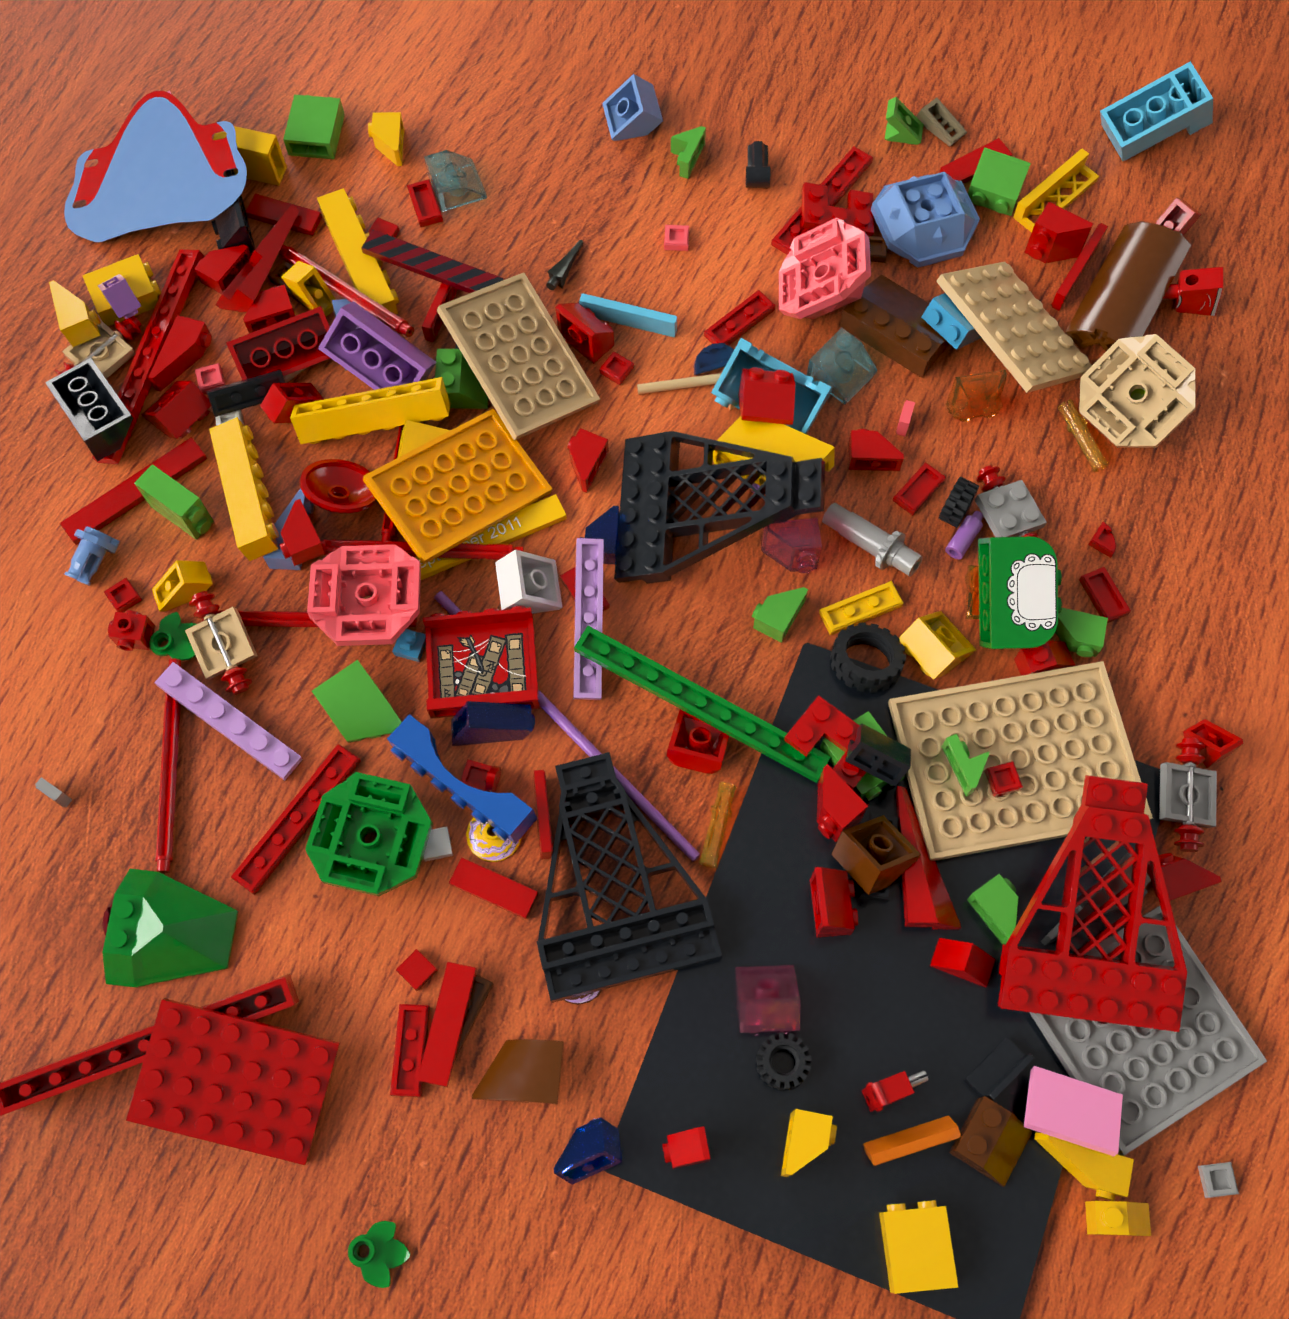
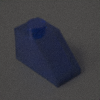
M619 506L611 507L585 528V537H580L604 539L603 564H615Z
M602 1117L592 1119L587 1124L577 1128L554 1167V1174L573 1185L621 1163L622 1157L618 1128Z

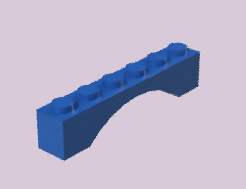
M410 714L387 738L393 747L390 750L393 755L401 761H404L405 758L412 763L410 767L421 777L425 774L432 779L430 783L443 793L447 790L452 794V801L462 809L465 806L473 811L471 815L482 825H485L487 822L493 826V833L504 842L509 839L516 844L538 819L534 810L513 793L481 791L456 779L442 765L437 752L436 740L430 730Z

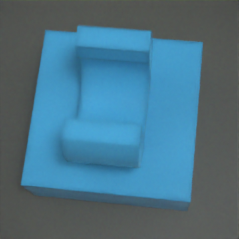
M406 629L397 639L392 651L393 654L420 662L426 646V634Z

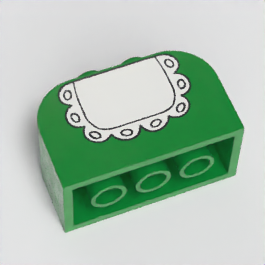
M990 537L978 539L979 646L990 649L1034 648L1045 644L1054 635L1058 625V613H1061L1062 601L1058 597V586L1061 585L1062 574L1061 570L1058 569L1057 557L1053 548L1046 541L1037 537Z

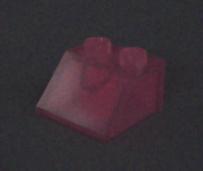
M817 518L772 523L763 528L761 551L790 572L809 573L817 569L822 550Z
M794 965L735 967L740 1033L800 1031V996Z

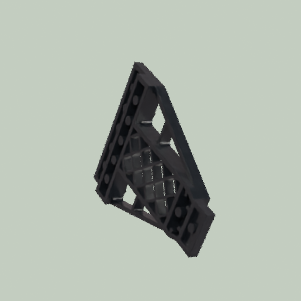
M674 431L625 439L614 579L619 583L643 580L647 584L671 581V576L772 523L785 522L801 514L824 511V460L816 458L796 462L791 456ZM680 442L704 447V461L701 467L678 471ZM714 450L752 458L712 465ZM749 475V476L746 478V480L743 479L741 476ZM763 475L766 481L758 489H755L752 484ZM719 479H725L721 484L717 481ZM736 479L740 480L742 484L733 493L727 490ZM694 483H700L697 487L693 485ZM712 483L717 485L718 487L709 497L703 494ZM689 486L694 491L683 501L679 496ZM748 489L752 490L754 494L745 503L739 500ZM725 492L730 497L718 507L715 501ZM701 496L705 501L694 511L690 506ZM760 499L765 501V505L760 510H751ZM676 500L681 503L677 509ZM736 502L741 506L735 514H726ZM711 506L716 509L711 517H701ZM687 509L692 513L686 521H677ZM735 529L708 543L709 532ZM699 534V548L672 562L674 537Z
M610 752L555 766L561 788L560 810L538 941H536L551 1003L722 959L707 897L703 895L627 795L624 787L615 776ZM609 814H614L623 819L616 831L603 825ZM601 817L598 822L593 818ZM582 821L595 826L588 838L575 832ZM638 821L641 823L670 863L652 868L645 867L634 822ZM626 823H628L632 841L620 835ZM599 830L612 836L605 848L592 842ZM573 837L584 843L578 854ZM617 839L629 846L622 858L610 852ZM563 840H567L577 885L574 888L553 893L561 844ZM589 846L601 852L594 865L581 859ZM633 850L635 851L639 868L627 862ZM606 856L619 863L612 875L599 869ZM579 863L591 870L584 882ZM623 866L636 872L629 886L616 879ZM676 870L697 897V900L657 910L648 880L653 875ZM595 873L608 880L601 893L588 886ZM640 876L646 895L634 889ZM613 883L626 890L618 903L605 896ZM586 891L597 897L591 909ZM630 893L643 900L636 913L623 906ZM572 896H580L587 928L546 939L552 902ZM602 900L615 907L608 920L595 914ZM648 903L650 912L641 914ZM619 911L631 916L613 921ZM592 918L602 924L594 926Z

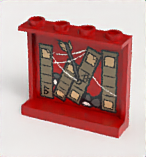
M514 606L509 610L489 608L484 610V612L477 613L460 611L455 615L435 613L430 615V617H423L426 634L428 699H426V705L431 719L540 709L534 621L531 608L524 606Z

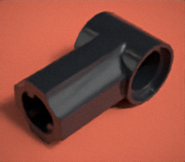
M754 141L747 148L746 188H770L771 168L768 166V145H765L762 141Z

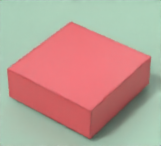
M665 225L664 250L688 251L689 226Z
M219 363L195 369L199 389L203 394H207V390L226 385Z
M906 400L896 430L897 435L906 436L915 402Z

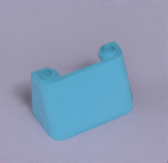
M740 338L711 392L716 396L714 401L726 408L731 404L740 409L738 392L743 368L758 367L765 371H788L793 373L796 387L793 425L786 426L807 434L831 394V386L821 381L815 382L814 378L766 354L761 349L758 351V348L752 346V343Z

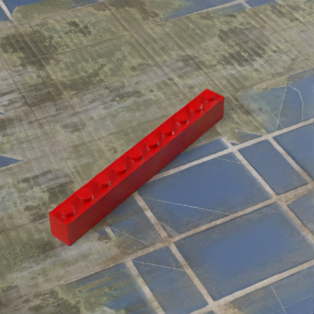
M287 974L204 1005L202 1008L249 1020H256L295 1005L299 1002V998L291 975ZM154 1025L0 1082V1116L142 1063Z

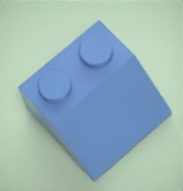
M635 74L627 79L602 103L611 139L614 141L646 136L663 122L653 84Z

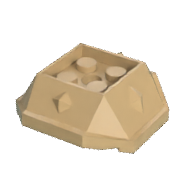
M1157 334L1118 339L1080 378V414L1117 448H1157L1196 410V369ZM1135 389H1143L1145 391L1144 397L1139 400H1134L1130 396Z

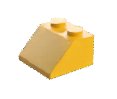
M942 611L919 617L899 637V642L903 644L905 652L909 656L914 657L920 664L921 670L933 679L946 675L976 651L974 646Z
M795 1109L790 1113L781 1171L782 1177L793 1175L826 1151L828 1146L834 1144L837 1125L832 1124L833 1116Z

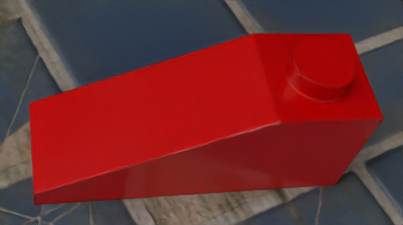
M177 315L148 377L156 391L161 392L203 356L206 348L210 346L212 341V335L205 322Z

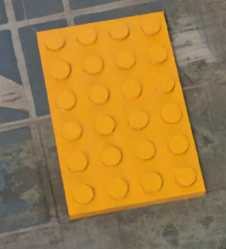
M494 409L364 475L363 478L364 483L423 565L547 496L552 491V487L518 441L513 440L502 419Z

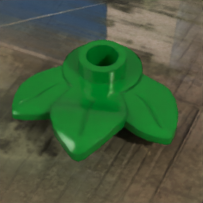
M178 612L165 616L159 624V631H156L150 638V649L158 656L169 655L171 658L180 659L181 661L194 658L196 655L185 630L196 624L181 623ZM168 641L166 646L160 647L162 642Z
M380 1221L373 1224L367 1234L355 1237L348 1247V1257L351 1263L356 1267H360L364 1280L375 1287H389L391 1282L390 1269L402 1265L410 1258V1252L405 1244L393 1239L396 1231V1223ZM364 1244L370 1250L365 1258L359 1254V1249Z

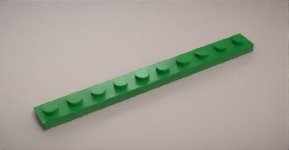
M590 626L586 627L574 647L576 653L815 783L818 782L823 768L831 758V756L816 748H813L809 755L805 757L784 741L787 733Z

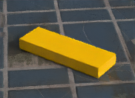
M890 581L820 609L819 614L831 636L843 629L846 630L849 625L854 624L856 626L859 623L901 608L904 603L893 582Z

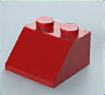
M1048 202L1035 222L1024 253L1045 264L1077 258L1082 252L1093 223Z
M563 303L555 307L557 327L563 338L593 364L614 346V331L608 323H602L597 319L589 308H584L579 303Z
M758 367L743 368L738 392L741 420L793 425L796 387L793 373L785 370L765 371Z
M176 381L141 415L169 438L182 439L192 430L190 426L196 420L201 421L210 413L208 409L211 407L209 399L192 381Z
M827 764L823 768L818 782L817 823L819 824L820 832L826 838H832L837 843L843 830L856 826L862 820L868 805Z
M815 867L810 879L816 936L851 935L855 929L854 926H858L857 909L852 908L851 897L855 895L853 880H848L847 871Z

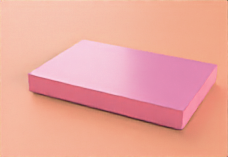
M1034 1066L1030 1071L1024 1127L1115 1156L1119 1150L1123 1095Z

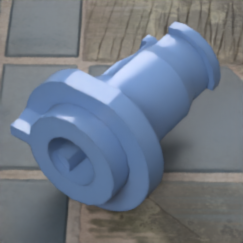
M86 526L84 531L77 529L74 534L81 541L71 559L68 572L65 571L64 575L90 586L91 582L89 581L97 572L106 551L115 554L120 541Z

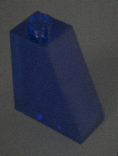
M467 701L451 719L452 746L524 740L535 727V716L531 713V705Z

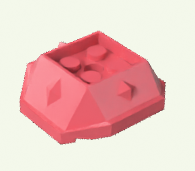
M835 218L793 239L790 246L791 251L784 259L779 270V310L784 315L797 319L804 317L816 319L861 299L865 282L871 276L870 240L864 231L846 224L845 221L839 218Z
M397 545L341 546L323 560H318L311 564L307 609L309 618L337 646L393 644L419 615L420 561L413 556L411 557ZM366 596H372L368 599H363Z

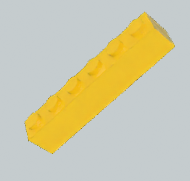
M344 188L317 197L323 218L354 288L390 312L398 314L396 304L399 303V299L395 289L390 290L388 287L391 282L386 270L381 271L379 267L382 265L381 260L362 252L361 247L369 233L364 234L363 229L366 228L360 214L356 216L354 212L357 211V207L353 197H348Z
M439 377L294 405L290 419L300 444H317L322 440L332 438L342 439L353 434L365 435L374 430H390L396 426L405 425L406 420L418 423L427 420L439 421L449 416L451 403L443 378Z
M236 417L210 428L237 548L249 561L278 550L276 538L279 537V533L271 521L274 514L266 501L269 494L265 485L261 482V478L264 475L261 467L256 462L259 455L251 442L254 436L248 425L244 426L239 418Z

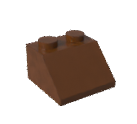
M884 815L843 830L832 852V856L868 895L890 886L921 856L915 847Z
M983 1096L976 1100L960 1130L961 1137L955 1140L949 1153L1002 1187H1005L1032 1131L1025 1128L1024 1124L1013 1113Z

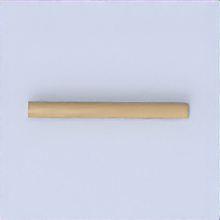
M721 373L637 384L638 394L716 384Z

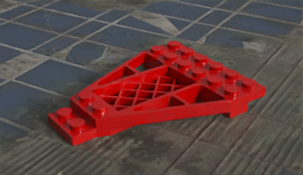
M1085 775L1082 803L1073 818V826L1009 940L1002 946L999 974L1002 976L998 1001L1000 1008L1180 1032L1187 968L1149 815L1144 814L1147 783ZM1100 839L1115 840L1116 842L1106 849ZM1094 841L1102 853L1092 861H1089L1083 853V849ZM1129 843H1136L1135 851ZM1124 845L1131 857L1119 865L1111 854ZM1068 856L1062 905L1041 903ZM1107 858L1115 869L1102 878L1094 867ZM1081 861H1083V862L1085 863V866L1082 867V868H1081ZM1148 862H1150L1163 915L1162 919L1143 917L1141 915ZM1133 864L1130 880L1124 870ZM1088 871H1091L1098 882L1085 891L1079 883V878ZM1120 875L1128 886L1115 895L1107 883ZM1103 887L1111 899L1098 908L1090 896ZM1079 890L1082 895L1077 898V891ZM1129 894L1126 910L1120 900ZM1086 900L1094 912L1081 921L1075 913V908ZM1116 904L1123 916L1113 924H1110L1103 913ZM1037 909L1061 912L1056 951L1018 946ZM1099 917L1107 928L1094 938L1086 926ZM1075 920L1077 925L1073 927V921ZM1148 923L1166 927L1175 963L1174 967L1135 962L1138 932L1141 924ZM1125 924L1122 940L1116 930ZM1083 930L1090 941L1077 950L1072 944L1071 938ZM1112 934L1120 945L1106 954L1099 943ZM1093 947H1096L1102 957L1084 954ZM1121 953V955H1120V960H1119V959H1114L1116 956H1118V955Z

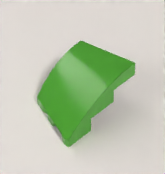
M358 660L312 690L314 696L348 743L361 741L364 738H378L381 735L393 733L402 723Z

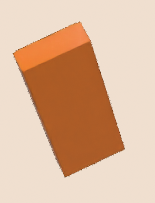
M948 1115L863 1143L866 1155L873 1165L876 1166L961 1137L958 1125Z

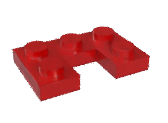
M804 182L802 186V228L814 229L832 219L839 218L845 221L846 224L864 231L867 236H873L874 216L871 212L873 193L850 190L847 195L848 209L828 206V186Z
M818 695L787 733L784 741L807 757L824 736L845 752L832 769L852 790L855 789L867 773L845 761L848 744L851 739L856 740L857 729L860 725Z

